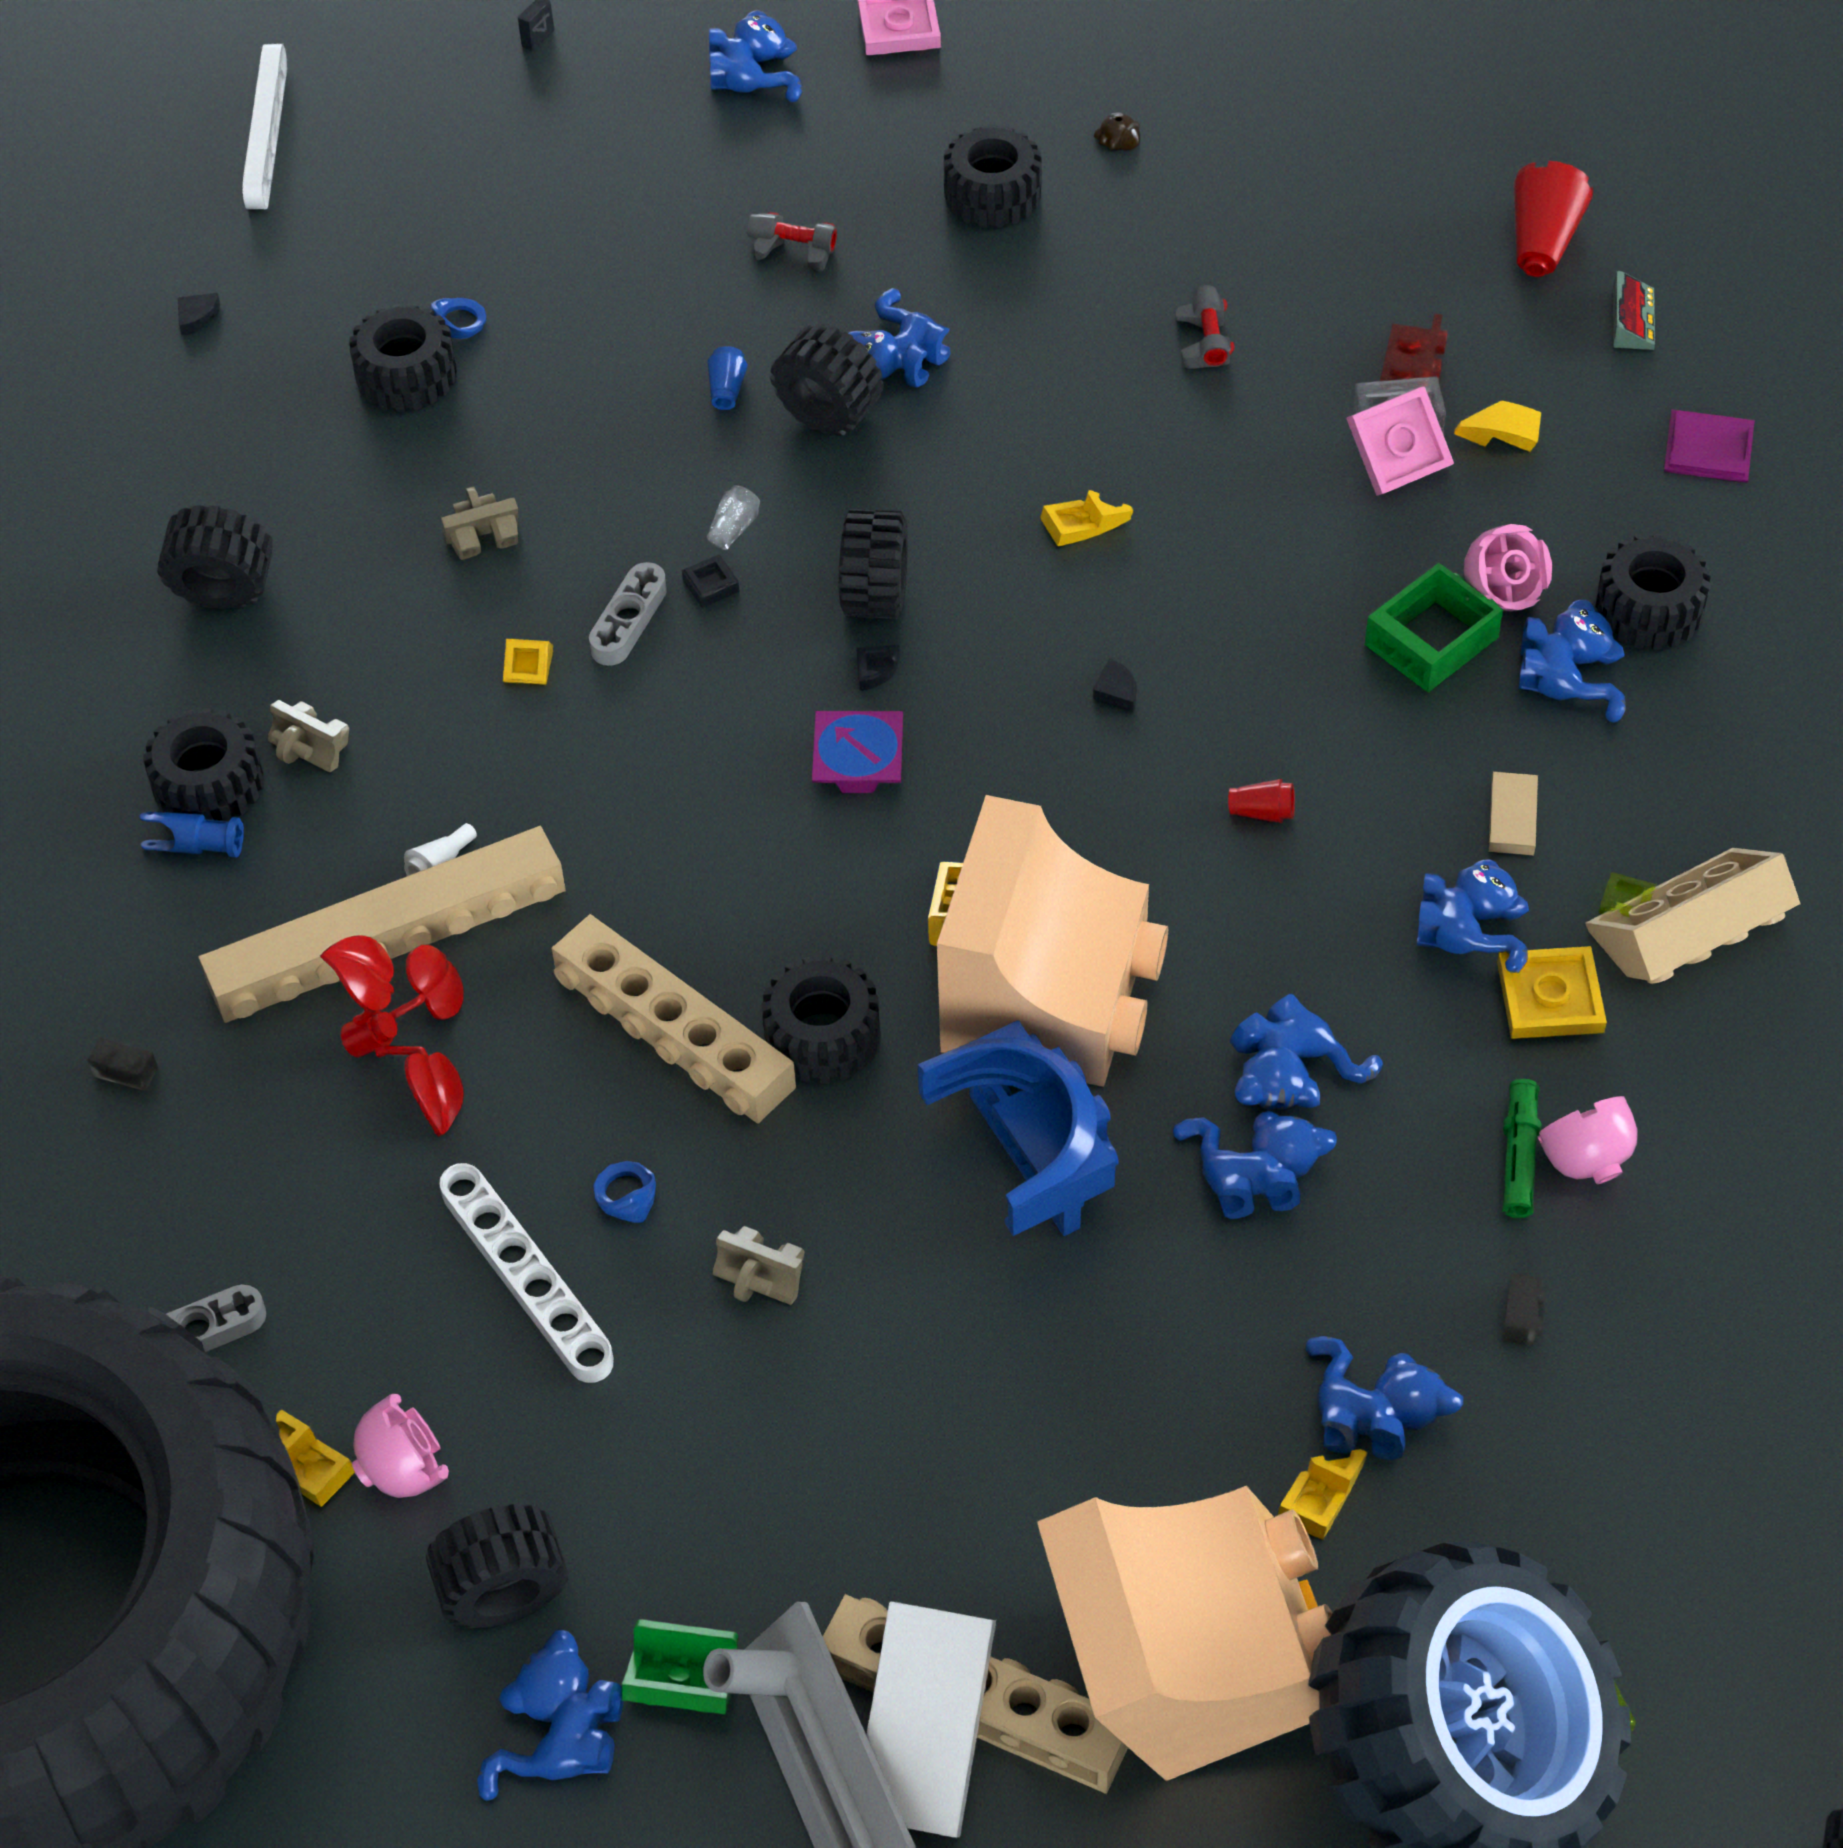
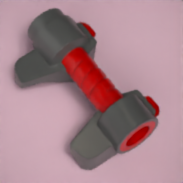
M769 212L767 214L752 213L750 215L747 235L756 240L754 252L757 261L766 258L771 250L783 244L785 239L807 243L808 264L811 268L821 272L826 266L829 255L835 250L838 230L834 224L827 222L816 223L813 228L783 223L781 215Z
M1210 285L1201 286L1194 291L1192 304L1182 305L1176 310V321H1187L1202 327L1204 338L1200 342L1181 350L1182 361L1187 369L1219 367L1230 364V355L1235 349L1234 343L1230 342L1229 337L1220 335L1219 327L1224 324V312L1228 307L1227 301L1220 298L1215 287Z

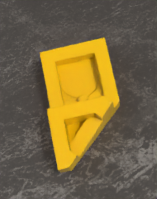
M1500 401L1461 421L1454 429V434L1484 447L1494 437L1530 452L1538 443L1541 412L1515 403Z
M1089 490L1085 501L1076 500L1043 506L1040 519L1057 546H1063L1098 536L1131 520L1133 514L1132 507L1124 503L1122 506L1114 507L1102 502L1099 499V493Z
M281 1409L276 1414L279 1436L293 1464L301 1493L322 1507L355 1473L352 1462L347 1457L316 1439L308 1425Z
M1362 1449L1352 1450L1350 1457L1326 1461L1324 1456L1312 1457L1308 1470L1300 1472L1280 1504L1278 1515L1293 1509L1301 1519L1307 1533L1324 1540L1365 1463L1368 1452Z

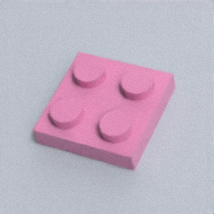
M857 0L866 56L941 48V35L934 0Z
M1425 386L1411 390L1346 418L1376 496L1454 464Z

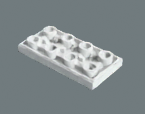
M889 1602L866 1736L907 1828L958 1838L961 1834L996 1620Z

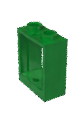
M1437 563L1368 616L1364 645L1429 693L1499 638L1503 609L1496 605L1497 603L1493 599L1489 600L1466 583L1459 574L1453 573L1442 564ZM1435 602L1470 627L1440 652L1405 627V625Z

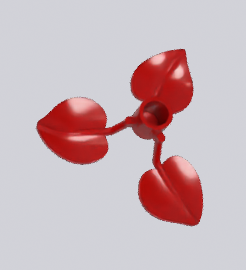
M364 935L350 936L334 943L320 955V958L335 971L353 1000L361 1008L365 1009L363 1013L353 1017L352 1021L342 1026L341 1040L349 1054L358 1058L374 1051L378 1058L385 1055H409L405 1059V1075L408 1085L437 1136L445 1134L458 1115L463 1103L464 1090L456 1068L440 1052L428 1055L425 1048L421 1046H389V1044H391L398 1031L395 1019L418 1007L423 1002H425L431 1015L437 1020L449 1019L459 1012L464 998L463 984L459 973L454 965L447 960L446 955L439 949L431 945L418 946L411 950L407 956L406 974L411 986L419 995L389 1013L381 1012L380 1010L389 1005L391 995L394 993V987L389 983L394 974V967L386 950L375 939Z

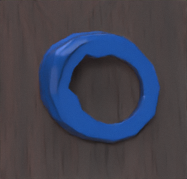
M442 298L436 300L430 306V309L434 311V315H440L445 320V324L449 326L451 338L465 339L472 337L483 329L487 320L484 307L475 300L467 298ZM465 310L476 316L477 321L469 327L459 328L454 326L445 317L452 311Z
M631 1161L609 1165L598 1174L593 1185L595 1200L606 1214L632 1223H642L646 1220L656 1194L654 1174L640 1163ZM633 1176L642 1182V1188L628 1193L621 1199L612 1201L606 1195L607 1187L616 1178Z

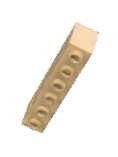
M589 914L552 947L555 965L554 974L564 987L569 990L577 989L588 998L590 1004L598 1012L604 1015L609 1013L621 1022L625 1031L633 1038H643L651 1044L665 1062L678 1064L689 1073L691 1079L699 1087L705 1090L710 1088L721 1096L725 1104L738 1115L745 1114L759 1124L796 1089L794 1062L593 915ZM743 1069L740 1072H733V1070Z
M845 1594L823 1635V1639L841 1679L874 1693L881 1653L873 1652L869 1648L878 1642H883L888 1611L875 1600L869 1598L858 1600ZM990 1656L986 1686L989 1689L984 1693L977 1738L1107 1794L1128 1747L1095 1718L1090 1699L1079 1695L1073 1686L1064 1681L1052 1679L1049 1682L1030 1674V1671L1024 1665L1015 1660L1003 1659L1000 1661ZM1028 1703L1035 1706L1038 1710L1031 1715L1024 1716L1015 1713L1012 1709L1018 1704ZM1069 1724H1077L1082 1726L1086 1732L1080 1736L1071 1737L1061 1732V1728Z

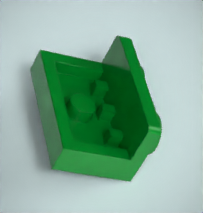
M642 1619L637 1620L634 1627V1649L622 1683V1700L726 1715L732 1693H717L710 1690L705 1683L703 1669L707 1656L713 1650L738 1649L739 1635L731 1631Z

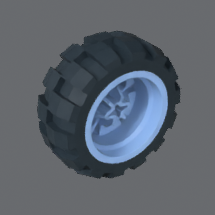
M1476 1541L1443 1542L1375 1567L1366 1580L1352 1585L1325 1624L1326 1629L1331 1635L1324 1637L1314 1651L1308 1684L1309 1687L1319 1691V1710H1316L1309 1716L1315 1754H1327L1336 1779L1327 1787L1347 1820L1358 1823L1364 1822L1371 1830L1367 1844L1372 1848H1586L1603 1828L1600 1821L1605 1820L1617 1806L1627 1777V1773L1618 1766L1619 1754L1631 1745L1629 1707L1619 1706L1614 1679L1622 1677L1609 1641H1597L1587 1623L1593 1613L1569 1585L1555 1582L1548 1583L1546 1581L1548 1568L1518 1552L1501 1547L1495 1548ZM1451 1737L1456 1738V1743L1453 1742Z

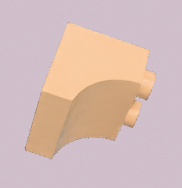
M986 795L937 942L941 1052L946 1053L1019 1020L1028 1035L1035 1034L1043 1047L1050 1050L1060 1047L1069 1062L1075 1060L1084 1073L1086 1083L1104 1087L1114 1051L1136 1056L1140 1047L1146 1021L1147 1000L1130 997L1135 977L1157 981L1165 957L1168 926L1147 922L1149 884L1133 881L1108 872L1074 852L1053 831L1041 806Z
M1247 1486L1201 1501L1165 1507H1129L1112 1504L1095 1497L1037 1521L1094 1716L1165 1781L1310 1724L1309 1716L1316 1710H1319V1691L1308 1686L1313 1655L1321 1640L1331 1635L1326 1629L1325 1624L1332 1615V1611L1327 1604L1320 1605L1311 1610L1307 1609L1297 1577L1317 1570L1318 1562L1307 1531L1298 1514L1293 1509L1273 1517Z

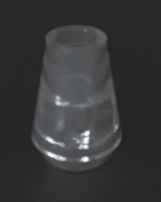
M735 485L731 487L730 491L723 492L710 531L707 534V539L711 544L723 550L728 549L759 516L760 500L752 491Z

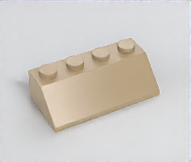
M1731 848L1595 917L1585 924L1588 932L1627 977L1647 980L1648 983L1654 984L1671 978L1674 975L1673 970L1684 964H1694L1706 960L1712 955L1711 950L1722 944L1730 945L1746 939L1749 936L1748 931L1759 925H1771L1781 921L1786 917V911L1801 903L1783 853Z

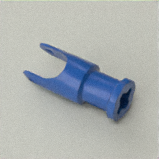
M149 811L139 815V819L142 821L158 822L166 825L172 830L175 840L143 841L141 843L143 849L200 855L203 851L227 852L229 857L237 858L241 853L244 827L243 822L238 817H232L229 821L207 820L204 815Z

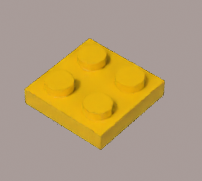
M1591 946L1527 950L1528 960L1519 973H1512L1506 969L1505 962L1509 954L1507 952H1499L1497 965L1511 1039L1605 1032L1607 1021Z

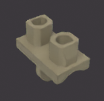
M470 486L465 488L467 500L453 504L455 514L441 517L446 545L452 544L461 560L481 553V546L478 540V536L492 533L497 548H506L518 543V507L514 497L496 502L493 493L478 497L475 487Z
M277 700L270 705L273 722L268 734V741L277 745L276 756L279 760L290 764L300 757L328 772L338 768L339 751L348 745L349 727L346 723L334 719L326 724L317 719V713L312 706L302 701L294 706H290Z
M745 1226L735 1234L723 1230L716 1240L718 1253L713 1267V1275L735 1283V1299L746 1302L750 1299L753 1292L756 1291L792 1305L798 1297L805 1253L803 1248L786 1243L781 1245L778 1250H774L763 1245L764 1238L758 1231Z

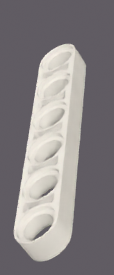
M264 44L262 47L243 176V199L247 210L267 209L269 204L287 74L286 51L283 44Z
M459 1163L447 1168L441 1175L439 1184L445 1205L570 1372L578 1380L586 1383H594L606 1378L613 1368L614 1358L611 1345L597 1324L482 1173L475 1166L467 1163ZM467 1179L475 1183L473 1191L467 1195L456 1196L449 1192L451 1185L456 1181ZM486 1212H492L501 1217L499 1223L490 1229H481L474 1225L476 1218ZM509 1246H520L526 1250L524 1257L515 1263H507L499 1258L501 1252ZM543 1279L552 1285L550 1291L541 1297H532L525 1292L527 1285L534 1280ZM561 1314H571L578 1319L576 1326L571 1330L563 1332L554 1330L551 1327V1323L556 1316ZM588 1348H596L604 1353L602 1361L591 1367L581 1365L577 1362V1358L583 1350Z

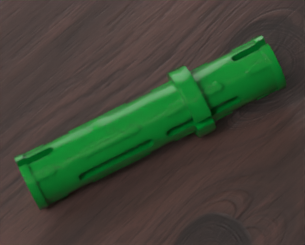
M1516 1079L1509 1084L1508 1116L1503 1122V1133L1507 1136L1502 1211L1505 1212V1215L1512 1218H1526L1534 1212L1533 1193L1536 1139L1538 1138L1537 1136H1540L1539 1132L1541 1131L1542 1123L1537 1118L1540 1086L1537 1085V1082L1530 1079Z

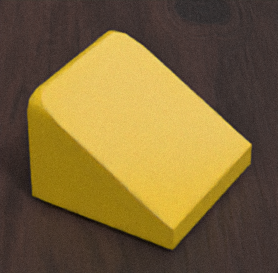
M506 639L503 682L547 685L553 645L549 641Z

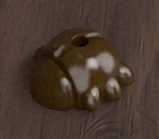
M1120 112L1112 113L1104 118L1100 127L1094 132V137L1099 139L1101 145L1109 147L1110 150H1131L1140 143V125L1127 114Z

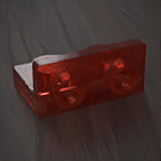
M1434 314L1431 329L1392 324L1380 378V393L1402 395L1425 386L1427 394H1429L1430 384L1439 383L1442 359H1436V355L1445 354L1448 331L1441 330L1443 315Z

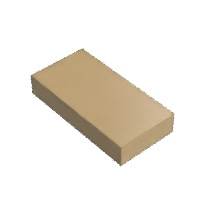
M1493 772L1491 781L1489 852L1534 855L1536 847L1538 775Z

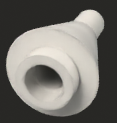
M465 823L448 837L445 836L407 850L404 854V869L407 876L456 858L459 850L477 837L475 829L470 824Z

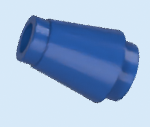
M730 346L716 348L707 361L712 397L711 404L717 409L730 410L736 405V400L748 368L743 352L737 348Z

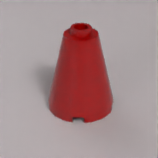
M1548 161L1547 167L1535 168L1536 162L1525 165L1519 169L1513 184L1517 264L1526 274L1533 277H1542L1556 269L1593 197V186L1590 188L1588 185L1589 177L1576 167L1558 161Z

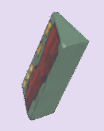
M1616 271L1613 287V347L1654 350V288L1625 272Z

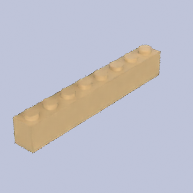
M540 825L198 956L206 983L224 1023H227L237 1018L248 1017L258 1010L281 1001L292 1000L299 994L322 985L338 982L340 980L338 975L320 958V955L328 947L344 938L356 935L371 937L382 945L392 959L410 952L418 946L428 945L454 934H462L474 926L495 918L506 917L513 911L536 902L547 901L555 895L566 891L561 863Z

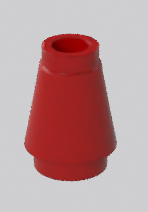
M1276 779L1238 788H1230L1228 795L1230 815H1239L1282 823L1283 819H1293L1295 812L1293 783H1283L1282 779Z

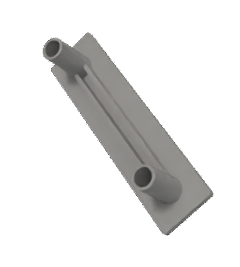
M796 1602L744 1650L715 1649L707 1656L703 1674L705 1683L710 1690L717 1693L750 1695L814 1848H916L807 1602Z

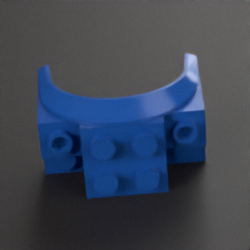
M1019 1020L968 1044L918 1064L919 1095L925 1104H932L969 1087L970 1098L1026 1181L1006 1194L1008 1217L1005 1218V1225L1013 1236L1052 1218L1062 1235L1066 1236L1080 1229L1081 1208L1084 1207V1201L1115 1187V1166L1118 1165L1119 1161L1116 1151L1107 1136V1122L1111 1120L1106 1103L1099 1095H1092L1086 1084L1084 1073L1075 1060L1069 1062L1060 1047L1052 1050L1043 1047L1035 1034L1028 1035ZM1009 1086L1023 1090L1012 1095Z

